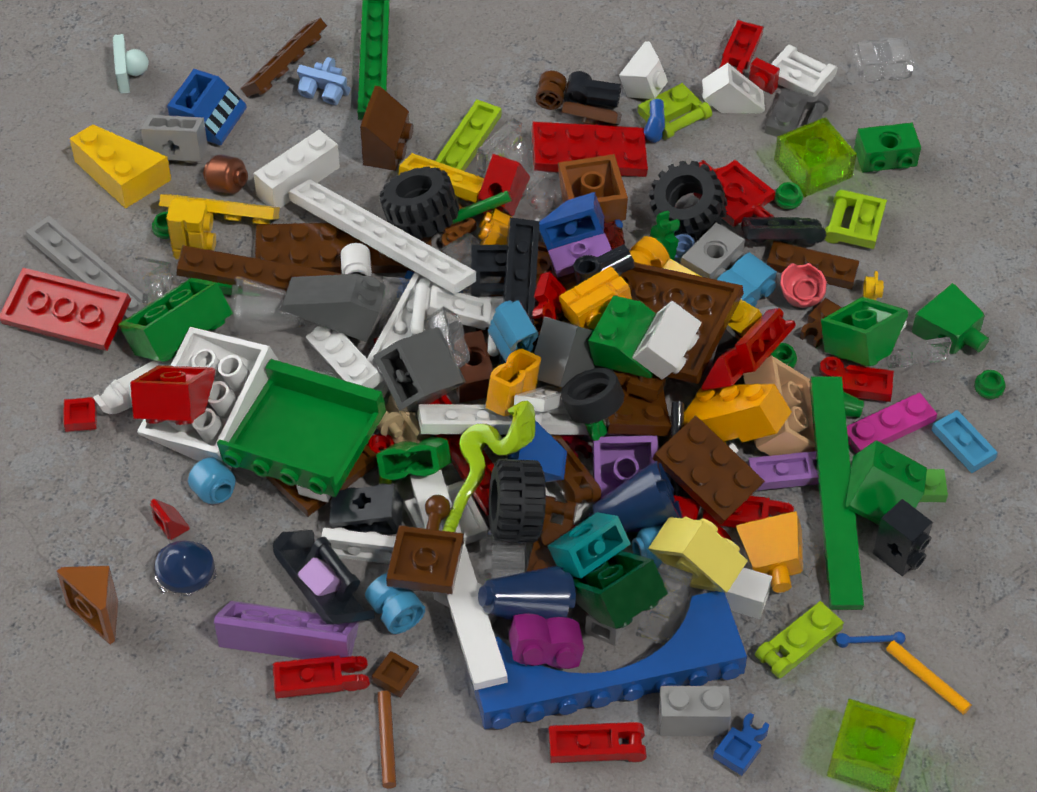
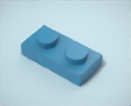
M958 410L933 423L931 431L971 473L996 460L998 452Z

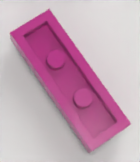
M919 392L848 425V444L856 454L876 440L886 445L935 422L937 413Z

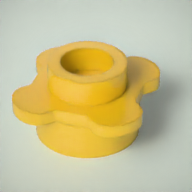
M874 271V277L865 276L863 297L872 300L882 298L884 282L883 280H878V271Z

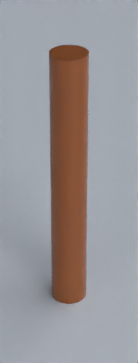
M380 691L377 697L382 785L384 788L391 789L396 787L391 693L389 691Z

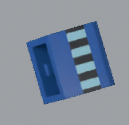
M193 69L169 102L167 108L169 116L204 118L206 140L222 145L247 106L219 76Z

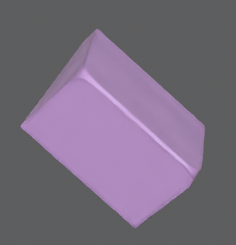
M314 557L298 573L300 579L318 596L338 591L342 583L327 563Z

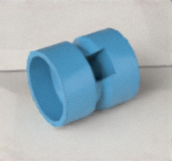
M385 573L369 585L365 592V598L376 613L382 614L380 619L389 632L400 634L414 627L423 618L425 606L411 589L387 586V573Z

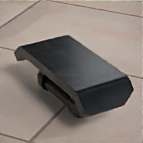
M304 529L282 532L273 542V552L276 559L326 624L351 623L375 619L374 610H364L354 598L353 593L358 589L361 582L355 574L349 571L332 549L327 537H320L315 541L313 530ZM314 557L327 563L342 583L338 591L318 596L300 579L298 573Z

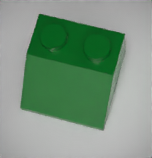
M613 295L588 340L594 365L651 378L653 373L632 357L656 313L640 301Z
M861 297L821 319L824 350L826 353L838 356L840 359H848L866 367L874 366L880 360L891 355L908 317V310Z
M877 440L853 456L846 508L877 525H880L881 518L901 499L916 508L924 495L927 467Z

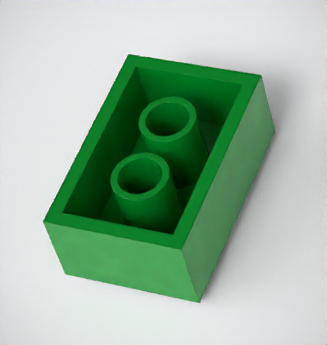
M190 278L118 325L134 355L165 362L176 356V351L180 348L190 327L206 331L217 329L225 324V319L231 316L233 312L217 282Z

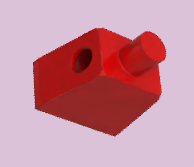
M492 154L478 199L482 201L508 190L512 201L496 207V209L512 217L527 187L530 175L520 162Z

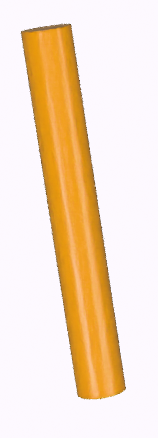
M893 640L887 646L886 651L960 713L964 715L968 712L972 704L900 644Z

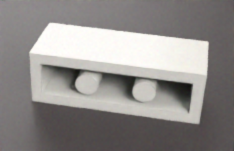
M317 130L253 173L256 196L267 206L283 207L290 202L289 190L309 179L318 183L340 168L338 144L321 130Z

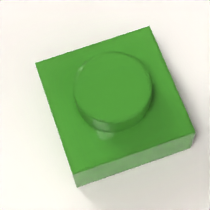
M927 469L925 491L919 502H946L948 492L945 470Z

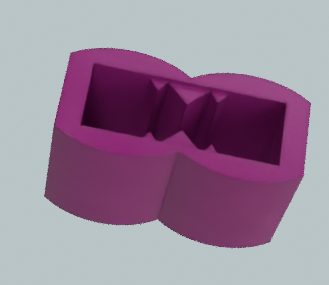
M529 613L518 614L513 617L509 639L514 661L532 666L547 663L552 667L560 669L579 667L585 647L577 621L566 617L545 619L542 616Z

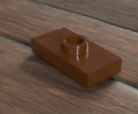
M568 101L563 103L562 108L563 113L581 116L582 122L598 125L599 120L620 124L622 117L621 112Z

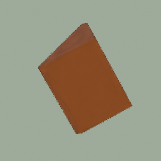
M110 566L61 567L58 569L57 575L67 607L111 645L116 638L118 597Z

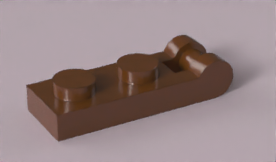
M560 435L552 436L567 451L564 480L556 481L564 492L566 503L568 500L581 504L584 500L588 503L599 501L602 495L599 484Z
M546 495L543 529L538 540L533 544L527 572L556 566L548 545L572 530L578 508L577 502L568 500L567 503L556 501V497ZM553 513L564 516L562 525L551 522Z

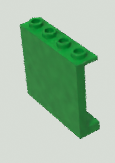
M270 359L265 366L268 381L229 442L221 439L217 441L222 460L234 468L241 467L253 471L262 477L269 476L279 479L287 485H298L310 489L319 495L326 494L336 497L386 413L382 391Z

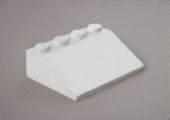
M190 327L171 366L215 368V377L205 413L188 425H177L172 420L150 424L146 423V419H143L137 433L194 460L200 461L204 458L214 457L223 462L217 441L219 439L227 442L230 441L268 381L265 366L270 359L278 360L270 346ZM223 462L226 465V467L231 471L232 467Z

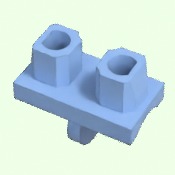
M327 57L323 64L316 62L314 68L299 65L297 70L300 78L298 92L303 97L313 98L317 88L324 90L322 94L323 101L328 104L337 105L342 95H349L351 88L347 86V78L341 76L343 70L335 67L336 62L334 58Z

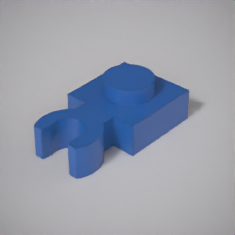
M752 713L745 716L741 732L734 727L731 728L713 755L715 760L743 776L760 753L762 745L758 742L765 739L769 729L767 722L763 724L762 728L753 729L750 726L754 719V714Z

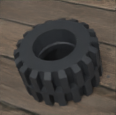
M680 161L679 166L675 167L674 164L668 166L669 170L667 172L662 170L658 174L659 180L654 179L652 183L654 190L649 192L650 206L655 217L659 213L668 210L670 212L669 222L676 219L680 221V227L674 232V236L684 234L696 237L699 240L716 222L720 225L722 224L720 217L726 216L725 206H727V199L716 173L713 170L710 171L709 166L704 163L699 166L698 161H691L690 164H687L686 161ZM690 193L702 194L701 199L694 206L687 209L675 208L677 201L684 195Z
M423 167L402 172L400 175L393 177L389 183H386L383 187L384 190L380 192V203L387 222L417 239L428 238L444 231L446 227L453 224V220L457 219L460 207L450 177L447 172L441 171L440 168Z
M498 459L492 470L489 490V522L494 540L536 542L543 529L546 506V486L542 466L538 460Z

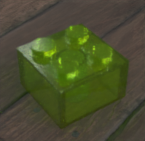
M824 117L777 136L774 160L788 178L800 187L803 196L806 197L852 178L857 153L829 120Z
M848 699L827 776L876 792H896L916 719Z

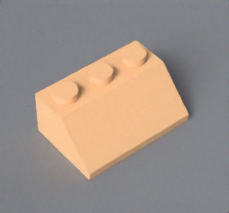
M771 355L755 372L743 374L745 384H775L792 413L777 434L754 439V443L761 452H765L770 456L815 451L810 379Z

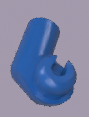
M661 99L650 101V117L644 128L645 138L650 142L656 143L661 140L662 132L665 128L664 102Z

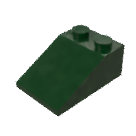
M620 551L583 578L572 577L576 593L575 602L596 621L615 629L629 625L633 621V617L642 611L653 609L659 604L660 599L669 594L653 559L625 551Z

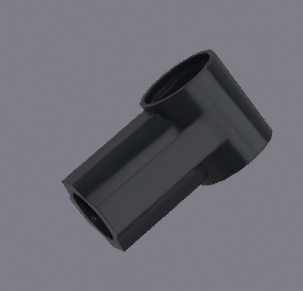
M576 71L569 75L564 101L584 105L590 103L618 107L621 84L592 80L589 74Z
M623 244L598 257L584 255L576 259L573 265L576 285L609 266L618 275L634 268V260L628 248Z

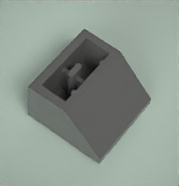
M439 327L398 340L373 356L399 411L417 412L418 404H430L466 382Z

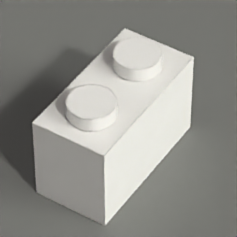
M671 301L657 312L632 358L660 379H664L672 372L677 374L686 363L687 359L684 357L686 351H689L699 338L696 333L702 322Z

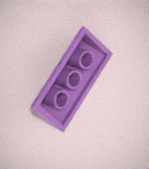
M230 601L215 616L214 624L219 647L309 659L340 655V657L352 656L359 621L326 624L318 613Z

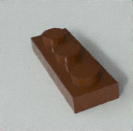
M773 241L767 260V265L778 273H782L792 263L796 265L810 263L823 272L827 284L850 290L853 288L859 266L858 260Z

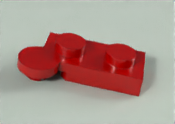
M826 357L821 361L819 366L821 375L823 377H842L844 392L856 398L891 402L894 370L849 365L844 368L843 362L836 357Z

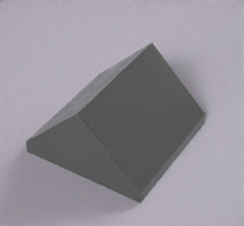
M544 316L534 354L541 357L538 380L564 387L574 376L586 370L594 369L595 365L588 342L593 330Z

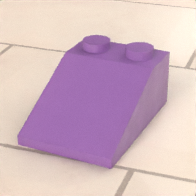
M657 436L600 437L598 441L592 440L593 478L601 488V498L646 466L655 462L651 458L658 451ZM640 529L630 530V531H625V532H639Z

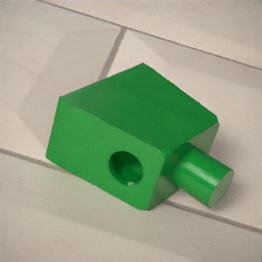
M953 283L915 315L912 333L949 354H956L966 344L979 353L989 342V338L980 332L985 317L983 311Z

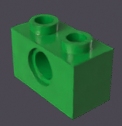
M913 122L858 128L854 150L862 173L916 167L918 165L921 145Z

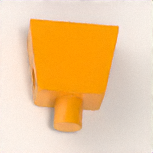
M794 511L736 525L753 570L772 576L771 586L774 592L781 593L790 590L792 587L790 576L800 574L803 571L802 527L797 512Z

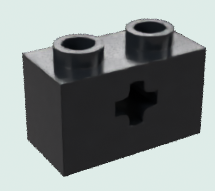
M377 484L363 488L349 487L345 490H339L337 496L332 497L329 524L332 529L345 528L349 531L364 533L371 531L377 532L380 535L397 534L398 527L402 525L403 499L394 484Z
M901 499L881 518L873 554L903 577L911 568L914 570L918 569L926 559L927 555L924 552L932 539L929 534L933 522L905 500Z

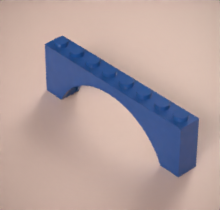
M714 591L692 596L688 612L681 626L673 637L659 650L637 663L612 671L572 673L541 665L520 664L513 660L511 648L499 637H495L508 676V683L474 690L484 730L490 728L503 729L517 722H536L545 716L559 713L561 715H568L576 712L578 709L592 706L594 708H601L607 706L610 702L624 699L627 701L637 700L643 695L660 693L661 686H702L712 680L722 678L724 680H731L745 673L747 655L725 592Z

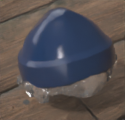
M183 540L168 544L161 549L155 561V580L161 593L167 592L171 595L178 593L180 597H189L195 592L207 588L217 578L216 567L210 550L194 541Z

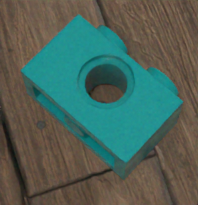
M597 512L549 544L548 548L556 566L564 567L563 571L569 572L572 577L583 578L631 543L618 516Z

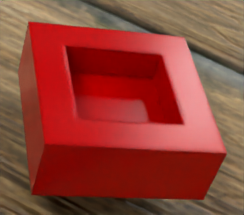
M756 57L750 65L749 80L763 91L773 94L778 87L780 68Z
M93 397L64 399L65 432L97 429V403Z

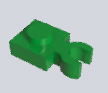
M667 210L657 215V225L652 226L650 237L662 243L670 259L674 260L679 239L674 236V232L679 229L680 221L676 219L669 222L670 212Z

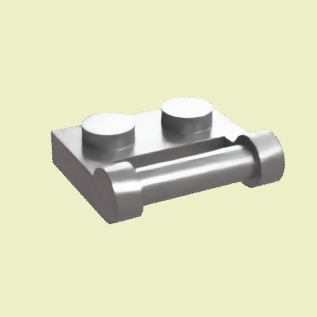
M783 88L766 124L765 133L803 145L813 144L816 138L815 131L823 113L827 112L830 106V100L823 95L812 97ZM805 110H811L812 113L806 126L798 129Z

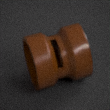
M551 70L541 74L539 88L535 97L540 107L547 110L561 107L567 85V79L563 74Z

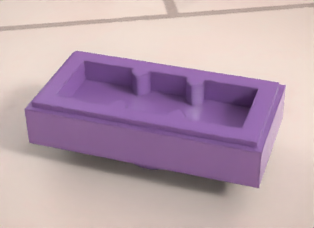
M603 233L548 250L557 278L574 273L573 265L579 257L584 255L598 257L612 249L606 234Z

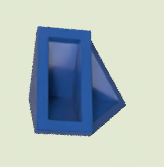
M535 420V436L532 442L518 452L508 455L507 459L538 460L544 472L545 482L564 480L567 451Z

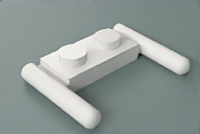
M418 283L415 288L411 333L415 335L423 332L425 311H427L429 316L485 330L486 327L489 328L491 326L490 322L496 313L495 309L500 303H493L491 305L489 300L459 292L453 294L444 288L436 286L428 288L426 284ZM489 335L487 352L490 356H497L500 352Z

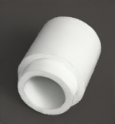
M352 243L342 249V275L360 274L362 276H371V257L368 247L360 243Z

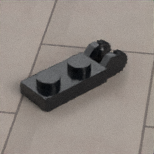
M743 217L741 229L746 238L753 242H765L767 239L793 242L795 239H805L809 244H815V242L818 244L824 241L827 236V232L824 227L822 228L820 221L814 218Z

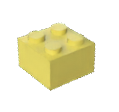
M669 517L648 548L690 587L725 593L729 591L748 561L739 553L740 548L729 539L721 537L717 533L718 528L716 525L704 518L693 520L688 517Z

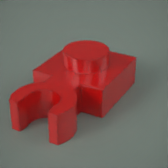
M550 271L540 274L534 298L539 303L533 309L534 319L539 317L544 319L545 316L556 320V314L561 313L562 307L559 296L567 290Z

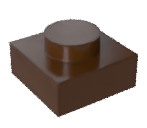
M390 651L372 675V682L401 698L419 674V666Z

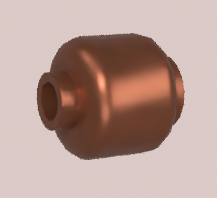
M216 155L206 163L203 171L207 185L211 190L217 192L238 193L248 180L245 164L237 157Z

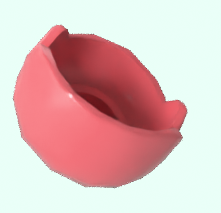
M792 263L782 272L780 287L784 298L791 305L807 308L815 306L822 301L826 294L827 281L823 272L810 263L805 265Z

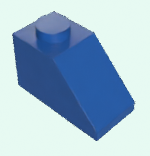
M595 192L567 200L540 221L539 230L547 250L604 233V214Z

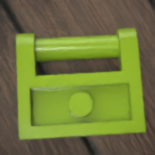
M683 83L654 98L661 99L664 102L665 128L662 132L664 140L673 137L675 132L700 119L706 120L712 117V109L706 102L702 103ZM653 99L638 105L637 113L646 122L650 117V101Z
M838 190L833 199L835 206L830 224L825 228L827 236L824 240L832 244L840 241L874 249L887 200L851 191ZM848 206H852L855 208L849 229L843 228L841 224L845 210Z

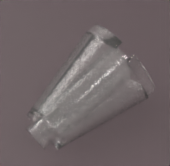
M242 276L234 277L236 285H232L230 308L233 314L229 316V318H234V325L229 326L230 336L238 337L305 326L308 320L281 310L287 291Z

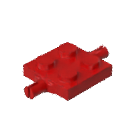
M705 160L699 162V166L704 163L709 166L710 171L713 170L716 173L727 199V206H725L726 216L721 218L733 228L742 222L743 217H774L763 207L774 200L776 191L737 160H733L726 166L717 169L711 167ZM693 193L696 198L701 199L702 194Z

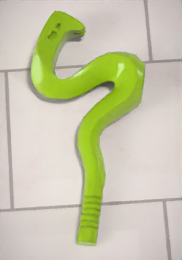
M521 401L508 409L509 414L513 416V420L507 435L503 439L499 431L489 424L472 425L461 435L459 442L460 451L468 462L470 471L454 500L442 531H456L469 498L480 485L485 475L486 465L482 451L487 445L497 455H511L532 442L535 436V410L529 401Z

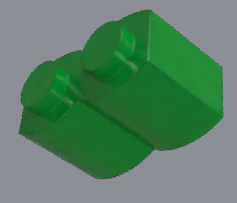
M437 437L425 439L418 444L411 441L398 442L376 455L380 477L389 480L400 479L409 474L416 476L432 475L452 462L448 440Z

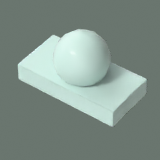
M114 35V63L118 90L120 94L130 93L129 75L139 76L143 74L148 68L149 60L141 50L131 49L126 51L124 35Z

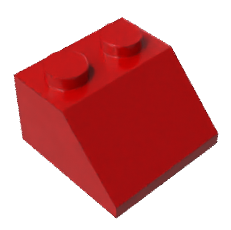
M158 365L132 380L130 387L133 419H146V423L150 424L161 423L165 420L175 421L177 425L193 423L194 419L205 413L215 377V368Z

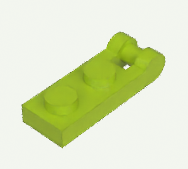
M819 601L772 640L763 643L755 652V657L761 663L766 662L771 666V672L780 679L841 631L844 622L823 602ZM780 651L785 657L780 658L777 653Z

